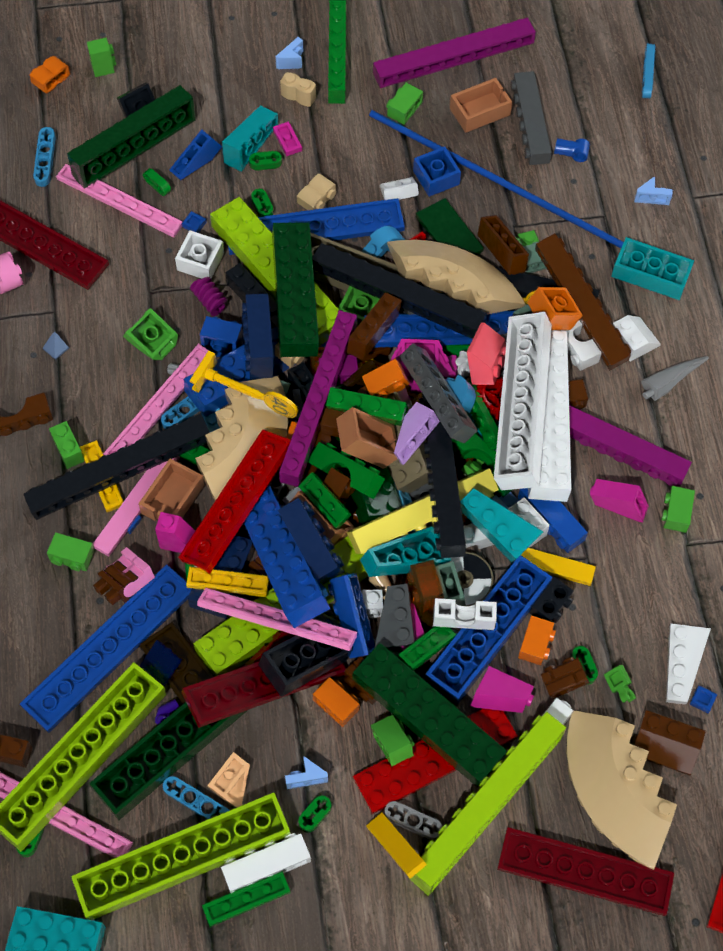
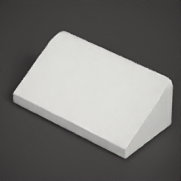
M413 177L380 184L384 200L396 198L400 200L418 196L419 194L418 184Z

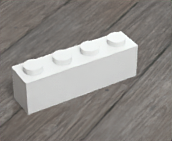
M296 833L284 837V841L279 843L275 841L268 843L264 846L265 849L258 852L256 850L249 851L244 854V858L239 860L234 858L224 863L225 866H222L221 869L230 893L283 871L284 874L311 862V856L301 833L298 835Z

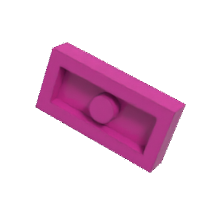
M289 121L273 127V132L286 157L302 151V146Z

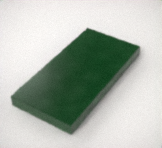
M446 198L416 212L415 217L434 242L452 245L474 255L483 252L484 248Z

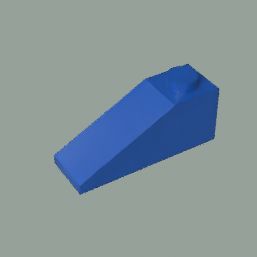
M201 129L169 170L182 180L210 162L222 146Z

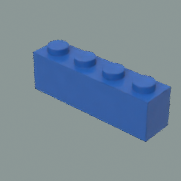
M528 488L519 490L518 500L520 501L525 497L550 525L548 535L554 537L559 548L569 553L586 540L588 532L560 501L528 499Z

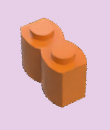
M51 56L41 66L31 71V83L44 93H48L57 84L68 78L70 75L69 67L57 57Z

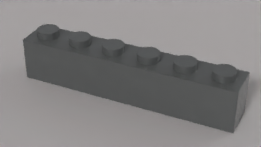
M534 71L514 73L510 86L511 91H514V104H517L516 116L520 118L519 130L523 132L522 144L526 147L524 149L525 158H528L529 165L549 164L552 152Z

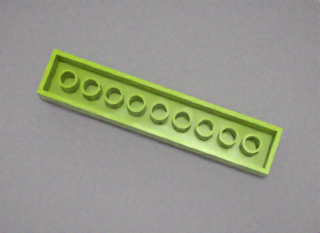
M238 197L210 214L211 226L266 291L276 300L272 233L246 203ZM314 282L320 346L328 341L339 309Z
M348 536L334 545L335 549L332 551L337 556H340L345 565L342 567L344 573L337 577L357 573L359 583L368 577L360 561L363 554L355 553ZM329 581L325 584L321 583L329 594L325 597L328 604L334 601V596L330 595L328 589ZM273 588L267 592L266 597H259L254 601L283 610ZM232 616L193 644L197 655L213 676L216 677L244 665L264 645L267 646L277 632L280 633L281 631Z
M133 662L0 803V834L22 852L166 696L165 687Z
M548 712L543 716H537L532 723L533 726L530 732L526 730L520 736L517 747L513 745L508 750L504 762L499 761L493 768L491 777L486 776L480 783L477 793L472 792L466 799L463 810L459 808L453 814L451 824L449 826L445 824L438 832L437 840L435 842L431 840L425 847V852L421 858L427 865L410 880L428 896L562 739L566 727Z
M273 792L71 877L85 918L87 920H94L218 868L230 859L236 858L237 860L244 857V854L249 851L263 849L268 843L282 841L284 837L290 835V830L276 795Z

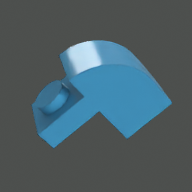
M384 226L370 235L371 240L362 249V252L381 258L386 251L390 252L387 242L405 239L396 228Z
M457 375L456 379L448 377L445 379L466 413L470 414L476 399L475 389L460 375Z

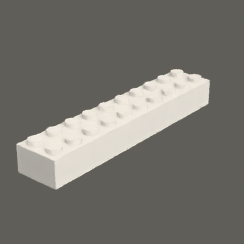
M545 312L511 316L508 320L494 480L501 491L539 487L552 327Z
M551 330L539 487L528 488V499L567 502L571 492L567 331Z

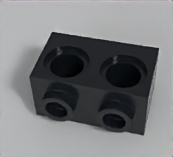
M302 362L287 370L288 382L291 383L293 389H300L302 402L305 404L314 376L305 363Z
M554 577L532 605L529 614L557 623L562 616L561 611L563 608L568 609L572 604L574 590ZM559 593L564 598L559 599L554 594ZM549 608L552 610V613H546L543 609Z

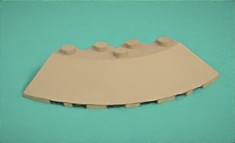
M427 240L387 242L400 277L413 280L416 283L422 282L424 287H429L438 293H445L450 298L468 303L470 307L481 309L487 314L522 308L526 305L517 289L504 274L471 252L452 245Z
M278 376L240 382L259 390L263 394L270 391L285 396ZM230 387L225 389L229 406L215 412L220 428L205 435L210 452L195 458L201 475H203V479L214 501H216L262 429L285 438L288 433V417L282 416L270 409L263 400L253 398Z
M573 710L567 731L566 754L569 776L581 806L584 807L597 830L604 834L612 842V845L616 848L619 847L636 862L654 870L677 804L657 796L663 777L643 770L649 751L629 744L635 725L615 717Z

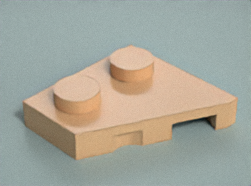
M233 752L207 787L234 808L242 806L250 764Z

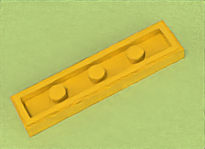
M97 440L80 447L85 463L95 462L104 456ZM116 484L98 492L107 513L118 509L124 502Z
M527 548L521 554V556L551 576L588 586L592 584L596 566Z
M189 567L186 587L202 590L209 588L219 592L266 597L269 578L264 575L214 569L208 574L200 568Z
M380 813L366 825L368 830L409 879L427 865L383 813Z

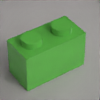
M107 37L87 42L95 77L115 73L114 66L116 61L114 55H112L114 50L112 44H108Z
M405 83L402 88L400 87L397 90L395 97L388 101L386 106L388 108L387 116L405 125L422 104L423 91Z
M67 421L49 428L52 439L67 469L85 462L81 449Z
M672 486L670 492H666L664 503L667 504V507L663 509L661 520L664 521L663 528L687 532L691 522L695 490Z
M55 532L47 555L51 563L57 566H62L63 564L75 571H87L95 549L91 542Z
M393 714L371 725L373 737L391 766L414 756L412 750L414 742L410 735H405V728L400 720L397 721Z

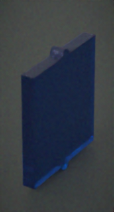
M156 640L139 667L165 687L182 660L172 652L171 648H167L159 640Z

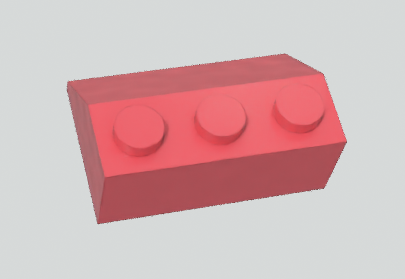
M486 323L480 324L467 350L472 385H494L496 379L500 377L501 368L504 367L505 338Z

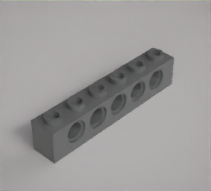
M412 343L399 357L449 436L454 440L466 443L478 431L427 351Z

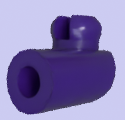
M175 699L157 709L155 716L157 725L169 717L171 712L179 708Z

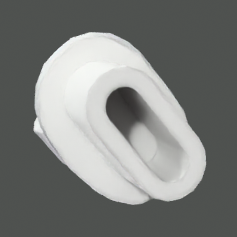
M460 351L459 357L456 359V365L458 366L457 375L463 378L470 374L466 351Z

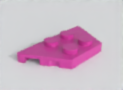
M401 339L390 360L392 361L396 358L401 364L406 377L413 378L399 357L413 343L427 351L444 379L448 377L456 378L455 371L453 372L449 359L443 353L439 340Z

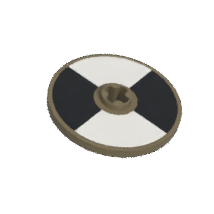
M465 552V557L451 558L450 562L454 561L459 581L462 580L463 576H466L467 579L466 584H462L460 581L465 597V606L475 605L476 601H484L492 591L494 583L493 572L487 561L471 552ZM435 573V588L439 597L443 599Z

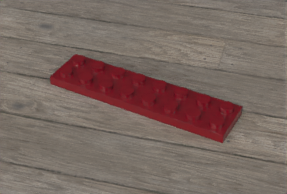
M0 200V241L87 290L108 267L109 261Z
M259 662L184 687L181 692L199 728L321 684L329 677L335 679L343 676L346 669L341 664L281 697L259 667Z
M510 827L506 829L497 870L662 916H666L668 912L675 874L674 872L656 867L652 870L638 862Z

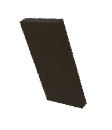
M173 622L139 644L142 651L182 704L186 702L181 692L184 687L214 677Z

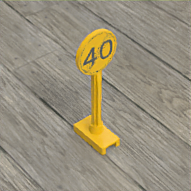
M207 351L189 380L190 383L194 384L192 390L198 393L206 380L216 381L248 396L263 400L270 409L282 416L294 418L299 411L290 399L279 393L268 391L263 394L259 390L223 376L218 371L213 370L217 360L215 353Z

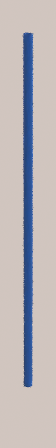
M371 110L369 116L433 150L442 148V146ZM448 150L455 162L605 241L622 248L623 241Z

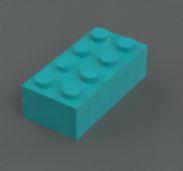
M626 237L611 277L680 300L695 260Z
M17 906L5 951H100L106 927L102 922Z

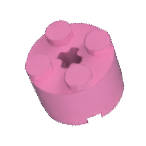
M9 251L0 255L1 294L24 285L20 277L22 274L21 268L18 264H14L13 256Z

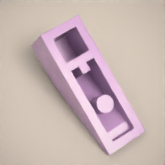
M418 402L404 416L394 454L402 465L408 461L440 422L432 409Z

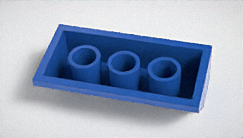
M357 573L330 579L328 589L330 595L334 596L335 604H333V608L340 620L338 626L357 632V638L352 646L349 658L369 655L375 648V642Z

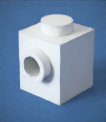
M362 590L368 618L381 617L383 610L382 590Z

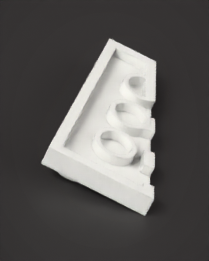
M670 624L666 702L687 704L711 628Z

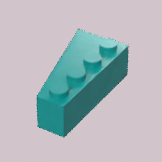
M260 105L222 141L224 163L242 172L249 163L250 155L258 152L273 133V127L279 125L278 114Z
M474 488L460 501L461 512L510 562L516 560L543 533L542 530Z
M429 527L370 548L360 561L368 576L375 577L435 571V566L449 563L451 558H441L440 550L436 551L435 538H438V535L434 534L433 527Z

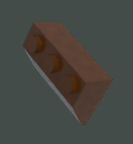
M645 710L633 745L649 751L647 761L691 776L706 731Z

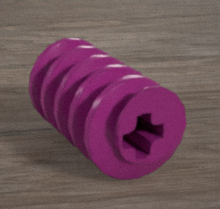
M210 277L198 279L191 284L190 290L202 305L206 307L211 316H218L223 312L228 300L226 297H223L222 292H219V288L215 287V283L211 282Z

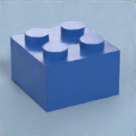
M445 146L414 158L413 172L428 197L460 185L461 171Z
M206 316L200 332L201 345L215 353L216 357L221 358L244 345L242 324L235 321L221 320L218 317Z

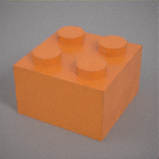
M538 287L527 302L533 313H546L552 324L551 330H571L582 317L581 311L566 287Z

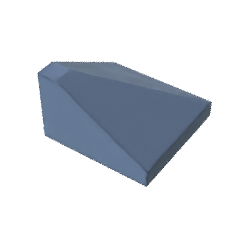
M56 332L52 333L43 347V350L55 360L69 349Z

